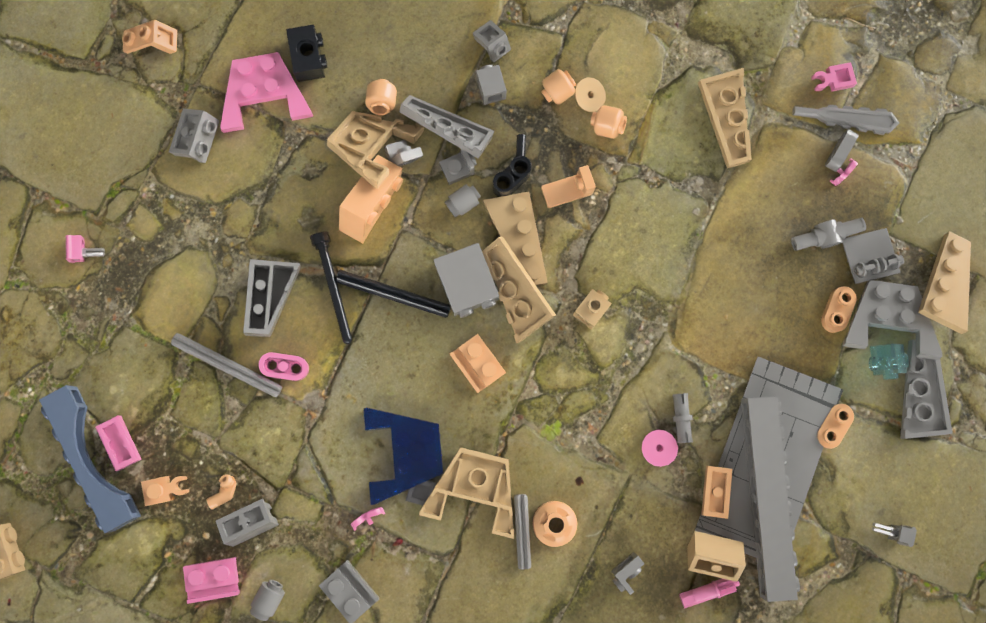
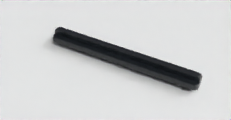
M339 270L336 276V282L445 318L448 317L451 310L449 304L343 270Z

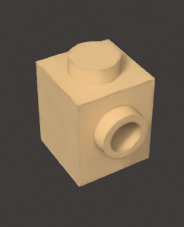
M592 289L573 316L592 329L612 303L608 301L609 297L605 293Z

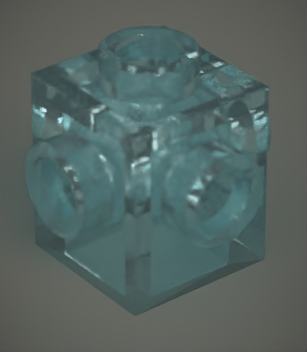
M904 344L870 346L871 357L869 358V366L871 371H873V375L883 376V380L899 379L898 374L907 373L909 358L904 352Z

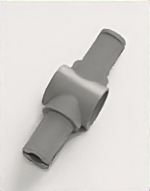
M862 217L844 223L841 221L836 222L835 219L815 225L814 229L809 233L792 237L791 244L795 251L813 246H821V249L829 248L842 243L849 235L865 231L866 223Z

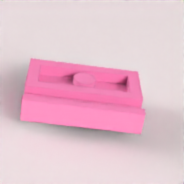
M236 557L183 566L185 590L188 596L187 604L240 594Z

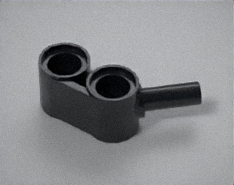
M524 134L517 135L516 157H514L511 164L505 170L497 173L493 179V193L497 197L511 195L530 177L532 166L530 160L525 157L526 135ZM517 166H523L526 168L527 171L525 173L520 174L517 173L514 170V168ZM500 181H506L510 186L507 189H500L497 184Z

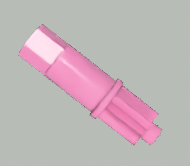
M722 578L717 581H711L710 584L680 593L679 597L685 609L737 592L736 587L740 586L739 581L736 582Z

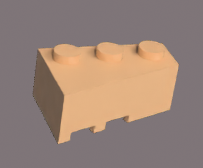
M379 155L373 161L389 168L388 177L378 189L361 177L339 209V231L362 244L382 211L388 206L394 191L397 192L403 183L401 178L403 168Z

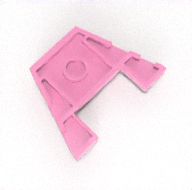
M278 52L232 60L220 125L223 133L244 129L241 106L284 98L288 100L292 121L313 117L308 104Z

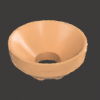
M549 501L542 504L536 510L532 522L533 531L536 537L545 545L552 547L563 546L574 537L577 530V518L574 511L567 504L560 501ZM555 517L560 518L564 524L563 529L557 533L549 529V522Z

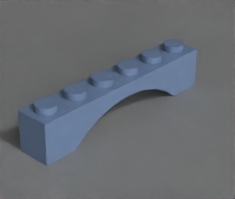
M65 385L39 399L42 405L41 412L53 427L52 434L63 448L62 454L64 459L71 464L74 470L73 477L76 483L83 488L85 502L93 509L96 515L95 522L99 529L103 530L104 533L113 532L141 517L131 494L121 491L110 484L97 471L90 459L84 436L87 406L78 388Z

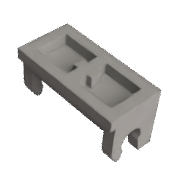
M260 499L216 520L223 544L234 547L278 526L277 519L270 513L272 509L270 504L264 502V499Z

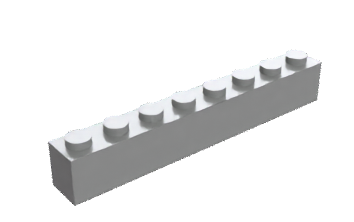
M777 396L741 399L760 597L767 602L798 600L797 592L800 591V583L798 577L795 576L797 556L792 546L795 533L793 527L790 526L789 516L792 515V505L787 497L790 483L788 476L785 475L784 465L787 464V455L782 447L785 434L783 427L780 426L779 417L782 415V406Z

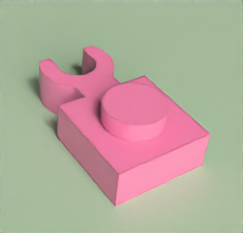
M851 62L830 66L825 70L826 73L818 71L811 77L812 80L820 79L822 84L814 88L815 91H822L827 86H830L832 92L852 88L857 84Z

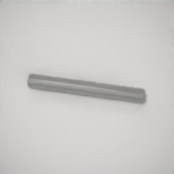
M176 333L171 340L173 346L273 397H278L282 390V386L179 333Z

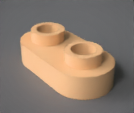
M843 286L831 292L821 318L822 326L828 332H840L847 327L857 301L856 294L851 288ZM843 294L847 296V302L843 301ZM834 316L839 318V324L835 323Z
M837 404L833 406L818 430L817 438L823 448L832 449L837 447L854 420L853 410L848 405ZM841 411L845 414L844 420H841L839 417ZM828 432H831L833 435L831 441L827 438Z

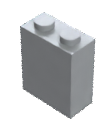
M479 243L433 259L454 317L460 315V318L473 314V309L481 306L483 309H487L496 305L495 301L499 300V294Z

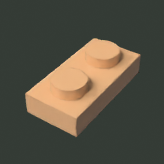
M706 466L701 515L728 519L733 469Z

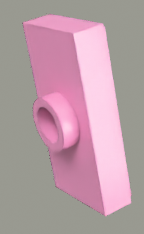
M117 415L95 427L115 471H120L142 460L122 416Z

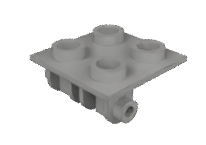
M887 228L848 237L843 240L842 244L855 284L901 273L899 267L904 264V258L902 255L898 256L894 253Z

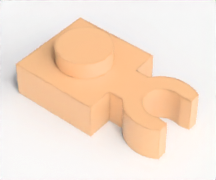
M169 476L142 481L145 506L172 501V493L175 495L189 493V489L180 490L178 487L180 481L187 480V476H178L171 483Z

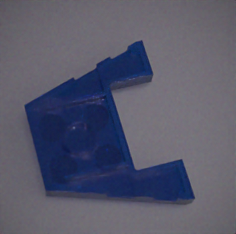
M364 408L366 431L391 429L395 473L394 480L369 482L371 505H376L443 474L439 424Z

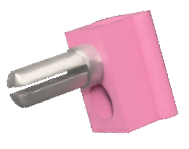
M66 235L67 261L71 263L85 262V257L105 255L104 248H85V241L81 235Z

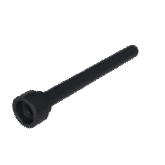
M326 231L315 233L310 236L311 244L319 251L344 344L348 345L352 342V336L328 251L329 243L331 242L330 236Z

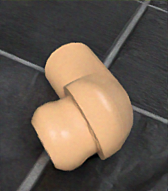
M228 474L221 476L219 479V493L207 498V504L210 509H214L233 498L237 485L233 476Z

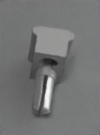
M878 523L872 524V526L887 530L872 527V531L886 534L888 539L895 540L900 545L908 547L914 545L917 532L915 527L893 524L889 527Z

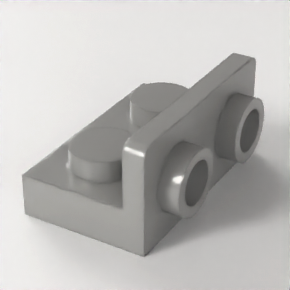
M183 109L169 153L175 156L193 158L200 163H206L219 120L204 110Z

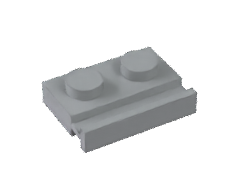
M348 560L319 585L321 590L349 623L355 622L380 599Z

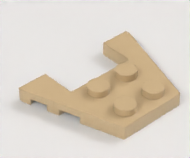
M352 111L329 136L327 146L373 187L378 189L388 177L389 168L372 161V158L392 135L414 144L424 132V126L417 122L415 126L404 124V120L395 119L394 122L382 120V116Z
M460 447L422 506L419 515L441 521L447 495L497 507L491 533L513 539L509 459Z

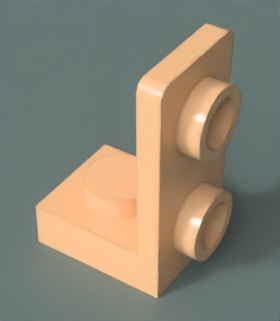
M157 20L127 29L122 37L123 52L129 54L153 46L169 54L175 53L177 50V30Z
M586 165L578 169L577 175L542 185L541 190L547 207L552 208L593 195L596 186L589 166Z

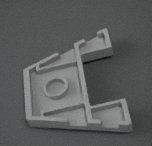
M869 280L865 285L842 346L858 349L867 348L869 326L915 333L916 357L936 360L943 357L930 318L918 313L922 301L918 286Z

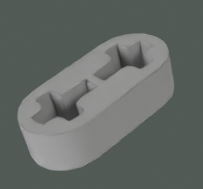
M847 129L835 145L825 166L836 172L844 163L859 135Z

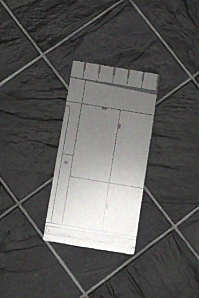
M757 357L743 398L777 396L778 401L781 403L782 415L779 416L780 426L783 427L785 434L782 447L787 455V464L784 467L785 475L788 476L790 483L787 497L792 505V515L789 517L790 526L795 530L823 450V446L817 438L818 430L832 407L839 404L843 389ZM740 404L718 467L733 469L728 519L700 515L695 531L744 542V553L757 558L742 404Z

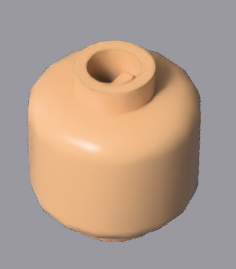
M557 69L543 79L542 85L544 89L541 93L549 103L553 100L555 104L560 105L574 95L576 83L567 70L563 72Z
M385 79L370 82L367 86L365 99L367 108L373 114L379 116L393 111L396 104V87Z
M603 105L597 112H593L591 126H594L596 135L615 139L619 134L622 135L624 133L627 116H624L622 109Z

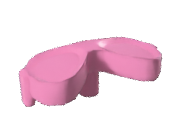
M850 158V163L845 171L839 168L837 172L841 175L834 181L830 180V182L834 186L840 184L857 166L858 163Z
M382 507L374 508L355 519L351 526L355 531L356 527L365 520L371 525L373 524L371 517L381 513L384 515L385 512Z

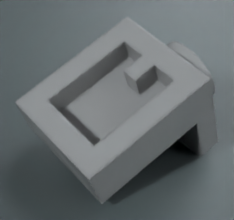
M491 20L473 32L474 39L487 50L493 62L511 50L506 33Z
M405 140L388 144L384 147L388 160L399 167L423 157L421 147L411 149V146H408Z
M460 149L461 153L439 162L449 185L475 174L474 166L477 165L475 157L463 149Z
M633 552L611 571L615 576L612 581L621 592L626 590L630 595L634 593L626 579L628 577L630 579L636 577L642 569L640 567L644 565V562Z

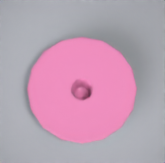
M655 430L645 436L642 442V453L650 464L660 467L666 466L673 462L677 456L678 445L672 434L664 430Z

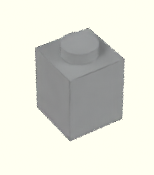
M485 65L480 70H476V80L483 104L486 105L505 100L507 90L500 66Z

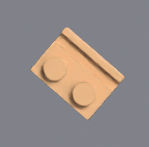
M476 334L450 353V356L477 394L506 374L479 334Z

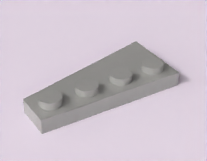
M411 95L403 101L400 107V113L478 159L492 140L494 131Z
M916 339L908 341L900 439L953 434L940 359L916 357Z

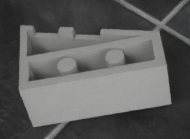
M250 259L243 329L245 336L271 337L301 269L300 263Z

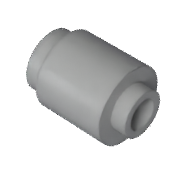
M465 184L448 196L449 199L444 203L456 218L458 215L463 216L480 204L478 199L481 196L473 185L469 187Z
M275 580L262 582L251 603V615L262 621H267L269 617H272L285 595L282 584Z

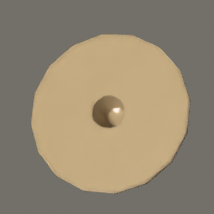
M587 77L577 84L575 99L583 110L595 112L604 105L606 92L598 80Z

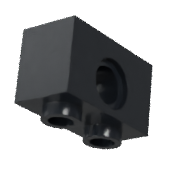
M314 24L286 29L293 73L297 81L302 82L325 78L324 69L328 68L325 54L321 55L320 47H324L321 32L317 33ZM306 51H313L312 54L308 56L303 55Z

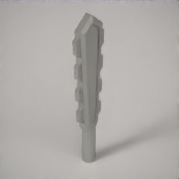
M828 105L820 109L794 106L792 111L793 116L816 118L827 126L834 127L837 124L844 129L854 127L857 131L867 132L870 130L878 135L889 134L899 124L892 112L879 108L871 111L866 107H860L857 110L852 106L838 108L836 105Z

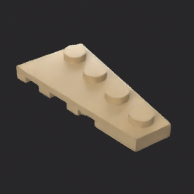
M744 68L701 79L698 82L727 169L749 163L752 160L750 135L747 129L748 112L745 106Z
M523 192L483 200V204L499 236L503 237L534 284L536 286L546 285L548 282L530 193Z
M949 231L943 237L918 313L960 334L968 332L971 242Z
M498 237L482 253L491 276L497 285L499 299L503 301L508 323L513 327L515 341L520 343L556 316V314L504 238Z

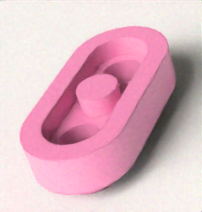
M269 352L264 354L259 360V370L261 373L272 378L300 381L309 372L307 361L299 356ZM272 361H275L277 363V366L275 369L271 370L269 368V364ZM295 365H300L301 370L299 373L293 372Z

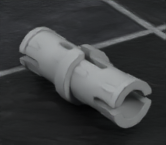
M688 393L672 394L675 411L673 421H676L677 443L693 442L690 420H693L689 413Z

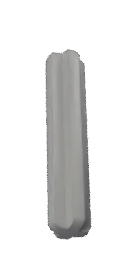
M516 494L514 496L517 561L518 568L524 570L531 568L528 497L526 494Z

